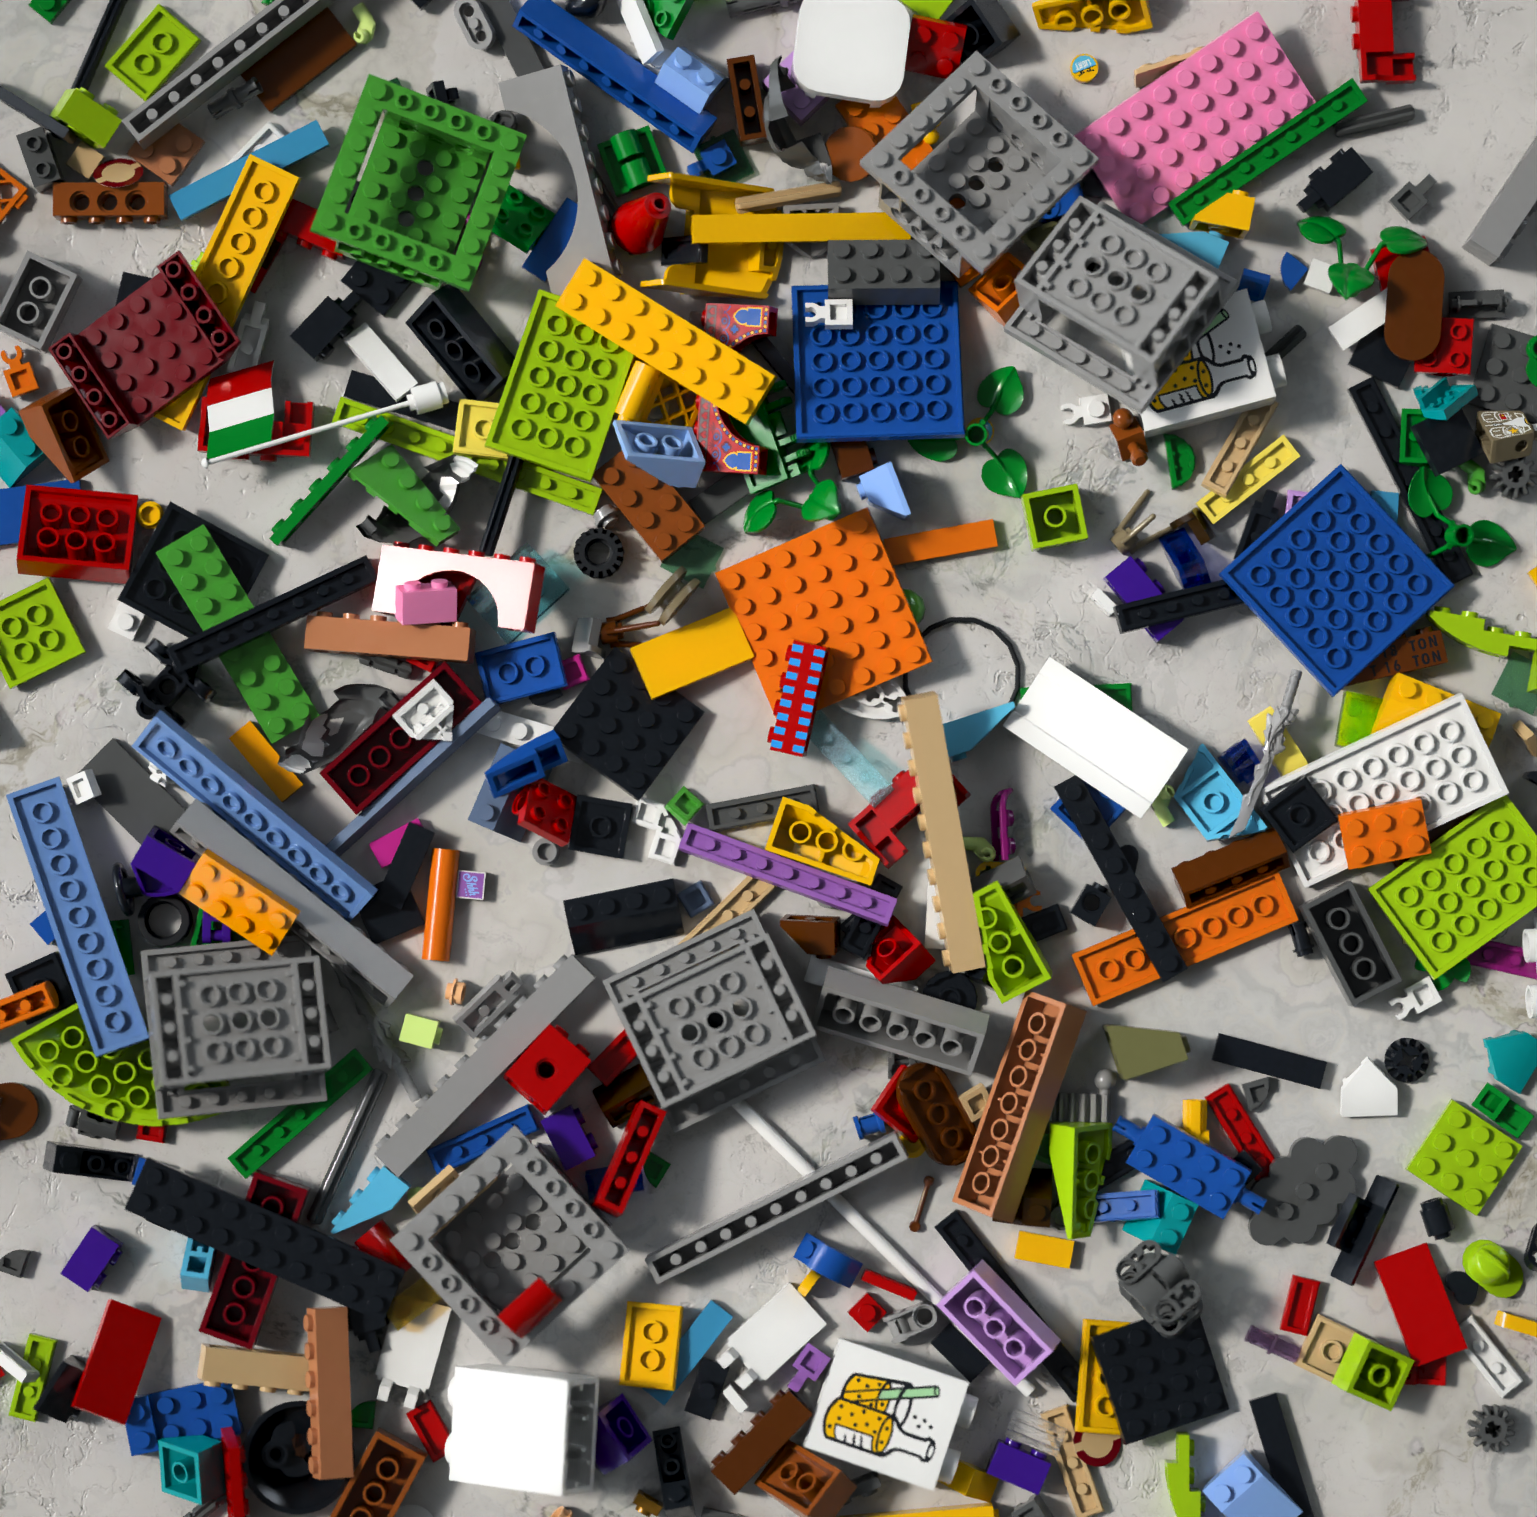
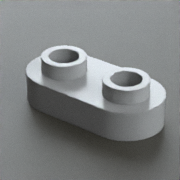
M458 0L454 7V15L468 44L477 50L491 48L496 40V32L479 0ZM472 6L474 14L470 17L468 9ZM483 31L486 33L484 41L480 39V34Z

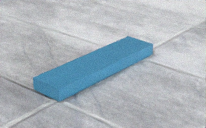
M712 1299L681 1337L676 1390L733 1318L730 1313ZM642 1388L664 1406L675 1393V1391Z

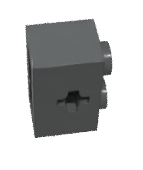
M43 126L16 135L32 183L39 193L53 189V183L65 182L49 134Z

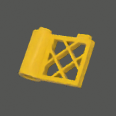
M636 360L617 403L615 413L619 414L618 420L656 424L665 423L666 425H671V420L682 415L684 426L693 427L698 415L696 397L692 405L685 407L681 395L691 391L690 389L656 368ZM666 379L671 382L674 392L662 398L660 387L663 380ZM676 398L680 410L668 415L664 403ZM659 406L663 418L656 422L648 421L647 418L651 409Z

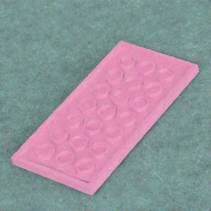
M1256 11L1073 136L1099 158L1098 164L1092 170L1118 210L1143 224L1168 207V202L1316 102L1259 12Z

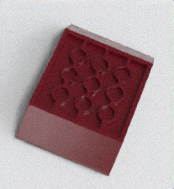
M180 250L157 266L160 273L79 334L69 332L48 348L108 440L146 423L229 361L241 343Z

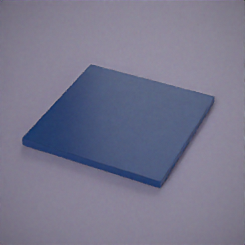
M940 281L939 305H853V329L825 330V323H819L813 327H805V317H814L816 315L813 312H805V303L825 306V299H828V285L791 286L797 443L965 438L957 281Z
M1342 464L1336 467L1219 573V576L1332 697L1340 692L1455 587L1447 576Z

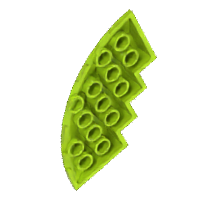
M77 1003L10 1040L22 1060L49 1088L63 1096L70 1103L103 1118L134 1125L167 1126L196 1122L221 1114L158 1120L150 1040L96 1058ZM228 1080L188 1084L184 1090L231 1085Z

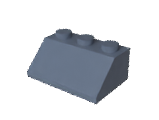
M500 743L490 767L515 749ZM553 768L544 772L546 777H543V779L548 780ZM485 778L468 820L521 842L526 828L517 824L519 816L512 813V804L517 794L524 789V786L494 799Z

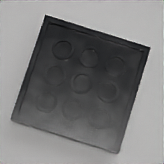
M170 501L117 600L190 638L202 632V629L157 557L156 552L204 524L247 595L269 554Z
M614 647L553 730L560 737L564 748L639 802L703 716L704 711L677 691L651 700L635 661L617 647Z
M1200 1316L1177 1337L1170 1339L1160 1335L1144 1319L1090 1337L1124 1445L1229 1410ZM1178 1323L1170 1326L1161 1324L1162 1328L1166 1331H1173Z

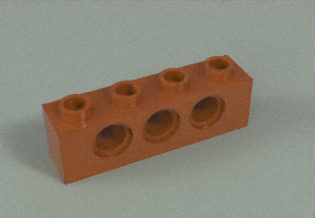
M98 182L53 183V216L57 220H61V224L65 225L77 224V220H88L89 224L96 225L105 224V220H116L117 224H133V220H144L145 224H160L161 220L168 219V186L165 182H135L124 187H107ZM111 197L116 198V207L112 210H105V201ZM138 197L144 198V207L140 210H133V200ZM81 198L89 199V206L85 210H77L76 204Z

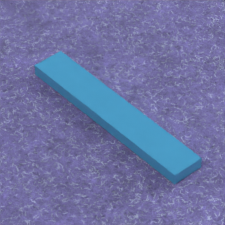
M315 120L250 154L284 170L330 145L318 121ZM249 154L168 195L180 220L184 221L229 198Z

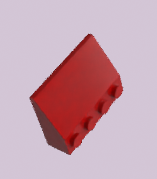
M26 484L16 558L18 574L126 584L132 571L138 495Z

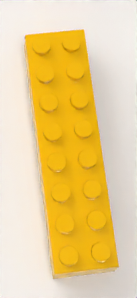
M586 258L582 260L555 305L747 425L751 422L778 378Z

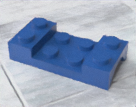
M201 1382L135 1396L125 1424L131 1456L159 1451L158 1440L161 1438L204 1435L218 1439L221 1438V1428L232 1427L235 1435L244 1432V1427L238 1414L235 1390L230 1383H221V1387H211Z

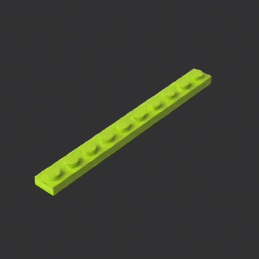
M341 396L332 423L377 409ZM390 413L380 414L393 422V425L379 439L380 441L437 461L453 455L454 436ZM373 417L341 427L364 434L367 431L364 428L365 425ZM463 456L478 464V468L473 474L501 483L507 461ZM525 461L523 462L515 487L518 490L592 516L595 514L603 489Z

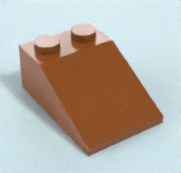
M73 386L54 390L19 411L30 438L70 483H75L109 462L87 407Z
M788 1440L777 1451L754 1482L758 1488L799 1517H835L857 1488L840 1469L791 1440Z

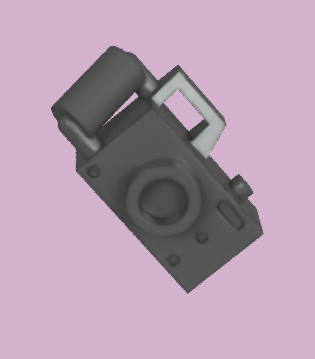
M76 1105L69 1106L66 1125L78 1129V1134L90 1138L98 1135L116 1140L121 1128V1122L103 1118Z

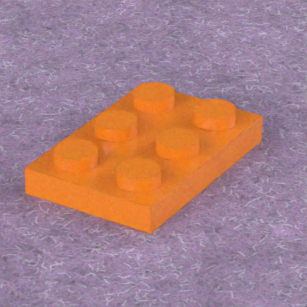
M1420 797L1337 814L1348 870L1432 853Z

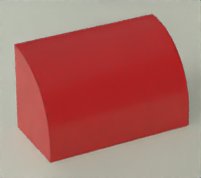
M383 1219L354 1242L360 1250L406 1269L405 1272L412 1267V1264L391 1243L390 1239L396 1234Z
M540 1275L497 1317L516 1336L523 1339L564 1300Z

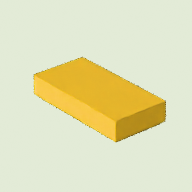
M1019 1230L1014 1258L1070 1269L1075 1241Z

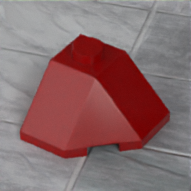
M892 914L888 927L882 925L872 944V953L867 958L866 967L882 984L916 980L936 960Z

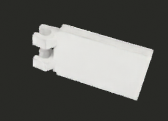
M788 1282L727 1338L729 1348L716 1361L723 1369L728 1367L737 1357L745 1364L748 1369L735 1380V1383L744 1390L756 1378L759 1381H766L825 1327L827 1323L794 1286Z
M398 1293L375 1372L377 1379L382 1380L376 1399L387 1402L392 1386L396 1384L408 1388L403 1406L411 1409L416 1407L420 1391L425 1393L426 1389L430 1388L452 1311L450 1306Z

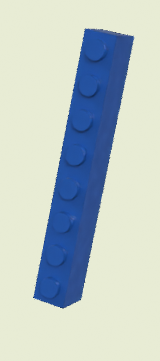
M527 0L519 9L512 27L692 154L710 134L717 120L716 116L707 109H704L699 115L654 83L658 75L626 54L618 46L606 40L595 30L589 28L571 13L555 4L552 0Z

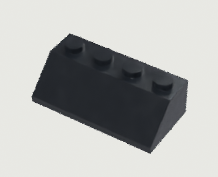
M447 284L434 291L405 322L467 399L485 401L506 384L515 357L459 288Z
M673 878L563 900L575 955L684 933Z

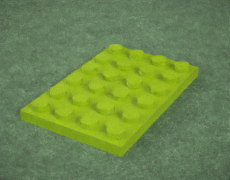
M539 289L485 447L591 482L635 355L557 308L555 305L561 296Z
M1507 795L1487 803L1431 843L1432 853L1410 858L1367 889L1433 980L1537 907V835Z

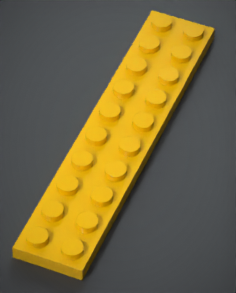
M252 154L248 156L195 271L232 328L302 179ZM211 374L154 417L185 431Z

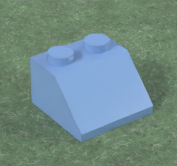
M677 47L664 62L654 83L700 115L728 82L729 78L687 48Z

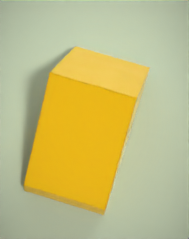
M959 1459L951 1484L940 1480L938 1482L964 1496L990 1503L999 1478L986 1473V1470Z

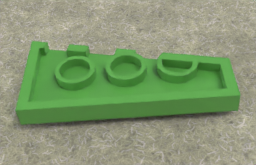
M392 444L349 470L347 474L349 478L354 482L356 480L359 481L374 498L378 496L389 505L388 509L396 515L399 513L409 521V525L436 547L458 534L459 526L450 515H444L446 510Z

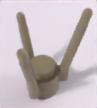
M1149 489L1144 491L1120 525L1112 531L1114 536L1110 538V541L1123 556L1128 552L1132 555L1143 546L1173 531L1171 526L1136 543L1139 540L1136 535L1156 518L1155 514H1151L1133 530L1129 527L1124 530L1150 494Z

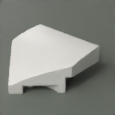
M432 679L392 715L411 738H416L417 740L452 741L453 699L435 679Z
M1367 1056L1361 1062V1066L1349 1077L1342 1079L1341 1116L1398 1115L1397 1085L1389 1075L1387 1076Z

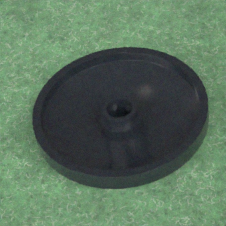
M307 1401L285 1402L264 1412L249 1429L243 1444L245 1462L242 1463L243 1472H246L249 1488L262 1503L282 1513L300 1515L319 1511L333 1503L343 1493L350 1478L320 1480L313 1478L311 1473L301 1477H290L285 1475L280 1468L272 1469L263 1463L261 1451L264 1445L271 1441L273 1431L278 1425L292 1421L295 1434L307 1435L308 1429L311 1428V1418L308 1416L306 1409ZM352 1440V1447H353V1469H354L355 1450H354V1444H353V1440ZM273 1449L270 1453V1457L273 1460L278 1459L280 1456V1452L277 1449ZM312 1450L303 1458L307 1464L309 1457L312 1456Z

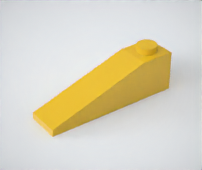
M1039 0L1032 3L1039 29L1072 31L1074 28H1090L1091 32H1100V29L1116 30V33L1127 34L1153 28L1149 0Z
M782 797L764 850L871 886L880 859L811 806Z

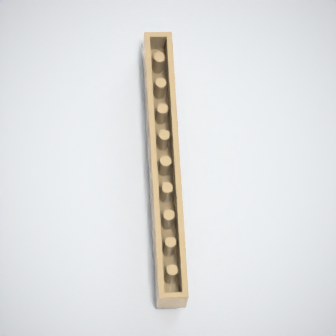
M934 691L901 697L902 705L897 706L900 722L905 721L907 732L902 733L905 749H910L912 760H907L910 777L915 776L916 787L912 788L915 804L920 803L921 814L917 815L920 831H925L926 841L922 842L925 859H930L931 869H927V876L930 886L934 885L936 896H932L934 912H939L941 923H937L936 926L939 939H944L946 950H941L944 967L949 966L953 974L984 968L986 965L938 695Z

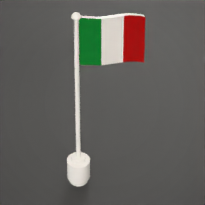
M275 360L211 378L207 391L209 440L207 458H203L201 463L204 468H209L208 465L407 406H409L411 411L416 410L418 415L443 408L444 404L449 403L447 391L443 382H429L410 388L411 394L406 395L407 401L272 440L274 405L271 381Z

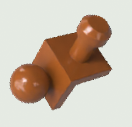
M1119 408L1114 412L1113 424H1110L1109 428L1117 442L1122 461L1131 459L1133 465L1142 466L1147 462L1148 456L1146 452H1149L1144 432L1135 415L1133 416L1129 409Z

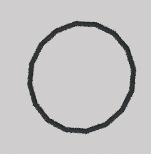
M950 617L928 626L922 632L924 638L930 631L951 622L975 623L993 631L1007 645L1015 664V689L1009 703L1015 702L1020 690V663L1012 643L995 626L974 617ZM908 673L903 674V689L906 696L911 695L908 688Z

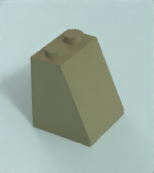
M1115 1024L1102 1025L1119 1077L1122 1080H1128L1188 1060L1187 1053L1191 1052L1186 1036L1180 1035V1032Z

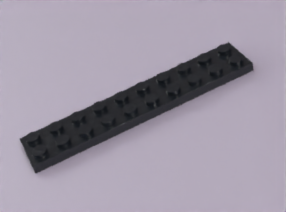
M147 1157L125 1207V1210L381 1322L386 1317L406 1271L404 1268L150 1157Z

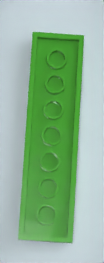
M204 524L156 552L157 557L202 631L254 608ZM270 633L219 657L271 744L302 727L309 715L311 716L310 721L320 716Z

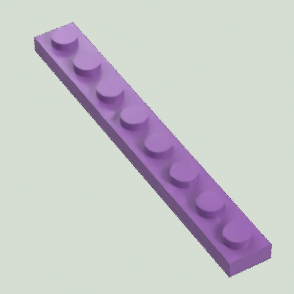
M689 822L678 847L679 851L886 927L889 925L897 904V898Z

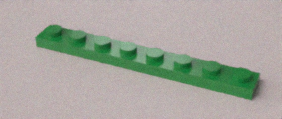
M1350 79L1168 202L1169 208L1181 226L1184 227L1191 222L1195 214L1226 193L1239 190L1368 102L1367 98L1354 79Z

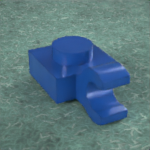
M725 139L700 151V156L703 160L687 166V172L689 175L700 176L709 171L712 178L737 166V161Z

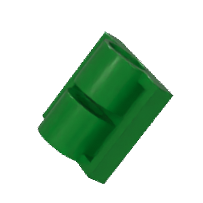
M643 0L656 31L670 40H674L694 0Z
M649 125L637 130L629 129L612 136L610 140L597 144L617 198L655 184L654 182L647 181L648 175L667 173Z
M509 185L492 232L527 254L529 250H533L556 214Z

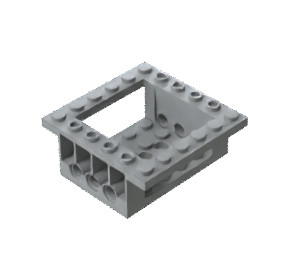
M975 51L860 160V166L880 183L878 207L955 276L960 278L972 266L981 274L990 268L1098 164L1099 158L978 51ZM974 90L977 91L975 111L913 170H910L900 161ZM991 162H999L1002 164L1003 169L1000 172H992L989 170L988 165ZM973 180H979L984 184V187L976 191L969 187V183ZM954 198H959L964 201L965 205L960 209H955L949 202Z
M1079 195L1014 280L1020 306L1003 328L1004 332L1142 415L1239 287V282L1103 201L1096 205ZM1095 262L1101 265L1097 272L1092 273L1086 270L1090 263ZM1120 276L1124 278V282L1119 286L1109 284L1112 277ZM1137 290H1144L1148 293L1142 300H1136L1132 297L1133 293ZM1054 310L1059 311L1131 354L1134 375L1127 374L1044 323Z
M754 909L602 981L663 1110L667 1112L666 1117L674 1133L826 1061L815 1038L814 1028L768 932L765 933ZM738 944L740 945V946H738V947H736V948H734V949H732V950H730V951H728V952H725V953H723V954H721V955H719V956H717V957H715V958H713V959H711V960H709V961H707V962H705V963H702V964H700V965H698V966H696V967H694V968H692V969H690V970H688V971H686V972H684V973H681V974H679V975H677V976H675V977H673V978H671V979H669V980H667V981H665V982H663V983H661V984H658V985H656V986H654V987H652V988H650V989H648V990H646V991H644V992H642V993L639 994V991H641V990H643V989H645V988H647V987H650V986H652V985H654V984H656V983H658V982H660V981H662V980H664V979H666V978H668V977H670V976H673V975H675V974H677V973H679V972H681V971H683V970H685V969H687V968H689V967H691V966H694V965H696V964H698V963H700V962H702V961H704V960H706V959H708V958H710V957H712V956H714V955H717V954H719V953H721V952H723V951H725V950H727V949H729V948H731V947H733V946H735V945H738ZM744 1000L748 1003L749 1011L745 1016L740 1017L734 1014L732 1007L735 1001ZM718 1012L723 1016L724 1021L720 1028L713 1029L707 1024V1017L710 1013ZM687 1024L694 1025L698 1030V1036L693 1041H687L681 1035L682 1028ZM789 1048L788 1051H786V1052H784V1053H782V1054H780V1055H778V1056H775V1057H773V1058H771V1059H769V1060H767V1061H765V1062H763V1063H761V1064H759V1065H757V1066H755V1067H752V1068H750V1069H748V1070H746V1071H744V1072H742V1073H740V1074H738V1075H736V1076H734V1077H732V1078H730V1079H727V1080H725V1081H723V1082H721V1083H719V1084H717V1085H715V1086H713V1087H711V1088H709V1089H707V1090H704V1091H702V1092H700V1093H698V1094H696V1095H694V1096H692V1097H690V1098L688 1097V1096H690V1095H692V1094H694V1093H696V1092H698V1091H700V1090H702V1089H704V1088H707V1087H709V1086H711V1085H713V1084H715V1083H717V1082H719V1081H721V1080H723V1079H725V1078H727V1077H729V1076H732V1075H734V1074H736V1073H738V1072H740V1071H742V1070H744V1069H746V1068H748V1067H750V1066H752V1065H755V1064H757V1063H759V1062H761V1061H763V1060H765V1059H767V1058H769V1057H771V1056H773V1055H775V1054H777V1053H780V1052H782V1051H784V1050H786V1049Z
M297 935L285 936L272 956L249 940L144 950L140 952L158 1120L327 1101L324 1073L332 1067L319 956H311L310 946ZM270 1010L276 1015L274 1025L266 1026L262 1023L260 1017L263 1011ZM237 1013L244 1014L248 1019V1024L243 1029L236 1028L232 1023V1018ZM214 1016L219 1020L220 1026L217 1031L210 1032L205 1029L204 1020L206 1017ZM295 1073V1079L184 1090L188 1084Z
M516 1125L390 1239L391 1243L503 1365H506L630 1250L611 1230L613 1224L599 1209L592 1207V1201L538 1142L534 1145ZM512 1164V1166L504 1174H502L487 1190H485L478 1198H476L466 1209H464L455 1219H453L431 1241L429 1240V1238L434 1233H436L447 1221H449L459 1210H461L471 1199H473L508 1165ZM530 1214L539 1215L542 1220L540 1228L536 1230L528 1228L526 1225L527 1216ZM509 1233L518 1234L521 1238L520 1246L514 1249L509 1248L505 1243L506 1235ZM587 1248L591 1250L552 1286L564 1301L523 1339L516 1336L497 1317L540 1275L550 1283ZM488 1252H496L500 1256V1264L497 1267L486 1265L484 1258Z

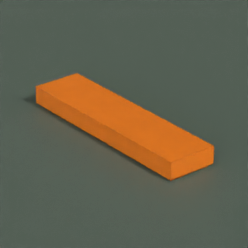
M993 519L883 539L893 566L998 547Z

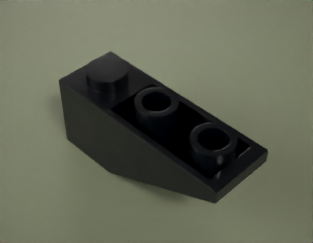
M47 1141L43 1169L53 1173L132 1182L137 1154Z
M680 1426L652 1431L666 1516L695 1517Z

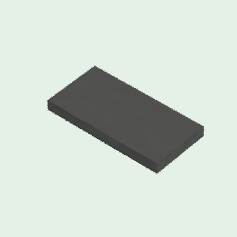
M112 738L78 772L80 773L88 769L93 770L102 794L94 799L140 845H142L154 825L174 836L169 831L186 809L159 783L149 778L151 775Z

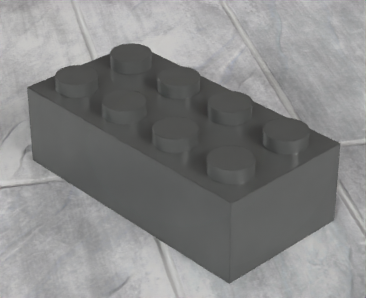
M915 239L828 240V299H852L853 305H939L940 261Z
M1346 881L1297 906L1348 1006H1355L1402 982L1352 881Z

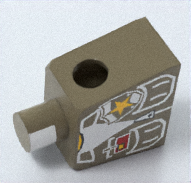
M1477 411L1475 435L1490 464L1529 456L1532 453L1533 441L1537 440V424H1529L1526 416L1521 411Z

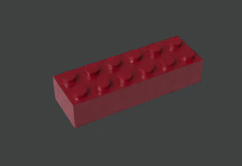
M445 661L319 773L356 815L363 812L440 741L411 738L392 717L396 711L432 679H435L453 699L452 729L482 703Z
M258 1169L253 1175L245 1199L299 1222L311 1188ZM225 1254L199 1332L252 1350L256 1345L279 1277Z

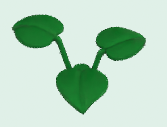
M1312 216L1297 222L1300 233L1309 241L1317 244H1330L1333 241L1336 243L1338 263L1329 267L1328 276L1345 300L1357 296L1359 292L1370 288L1374 284L1375 278L1369 269L1382 248L1387 247L1390 252L1396 254H1409L1422 250L1428 245L1423 237L1408 228L1400 226L1387 227L1380 232V238L1383 241L1378 244L1366 266L1362 268L1355 263L1344 264L1340 237L1346 235V229L1340 222L1325 216Z
M1008 366L995 370L979 385L977 400L980 405L990 409L980 421V424L974 423L967 427L965 438L908 440V443L917 453L934 461H946L954 457L958 451L955 440L966 439L973 446H982L993 458L988 460L982 468L981 477L985 486L996 494L1020 498L1026 489L1028 479L1027 466L1023 457L1017 451L1010 448L1004 449L997 456L986 443L989 438V432L985 424L994 411L1001 415H1010L1021 407L1024 400V390L1017 370L1013 366Z
M830 442L805 443L801 448H809L811 455L796 463L800 464L803 474L808 472V476L816 485L806 502L800 504L775 498V494L771 490L759 493L750 502L746 510L743 523L745 534L758 533L766 529L776 516V505L778 504L802 509V517L807 521H820L824 519L831 521L841 514V503L838 501L836 483L830 479L819 482L814 474L815 470H819L825 465L830 452Z
M1426 466L1419 468L1414 474L1408 489V502L1413 512L1419 517H1428L1434 513L1436 518L1449 526L1445 531L1446 545L1427 554L1430 559L1446 550L1452 549V547L1467 546L1466 552L1469 559L1478 566L1488 567L1497 564L1507 555L1516 551L1517 547L1509 534L1492 521L1478 520L1472 523L1471 526L1466 524L1456 525L1454 520L1441 515L1439 511L1448 508L1452 501L1453 490L1450 483L1442 475L1435 477L1433 471Z

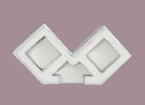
M642 797L639 802L636 801L630 823L656 831L648 858L675 866L682 836L669 811L664 808L665 804Z

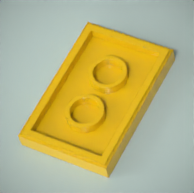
M627 1301L619 1385L676 1390L683 1306Z

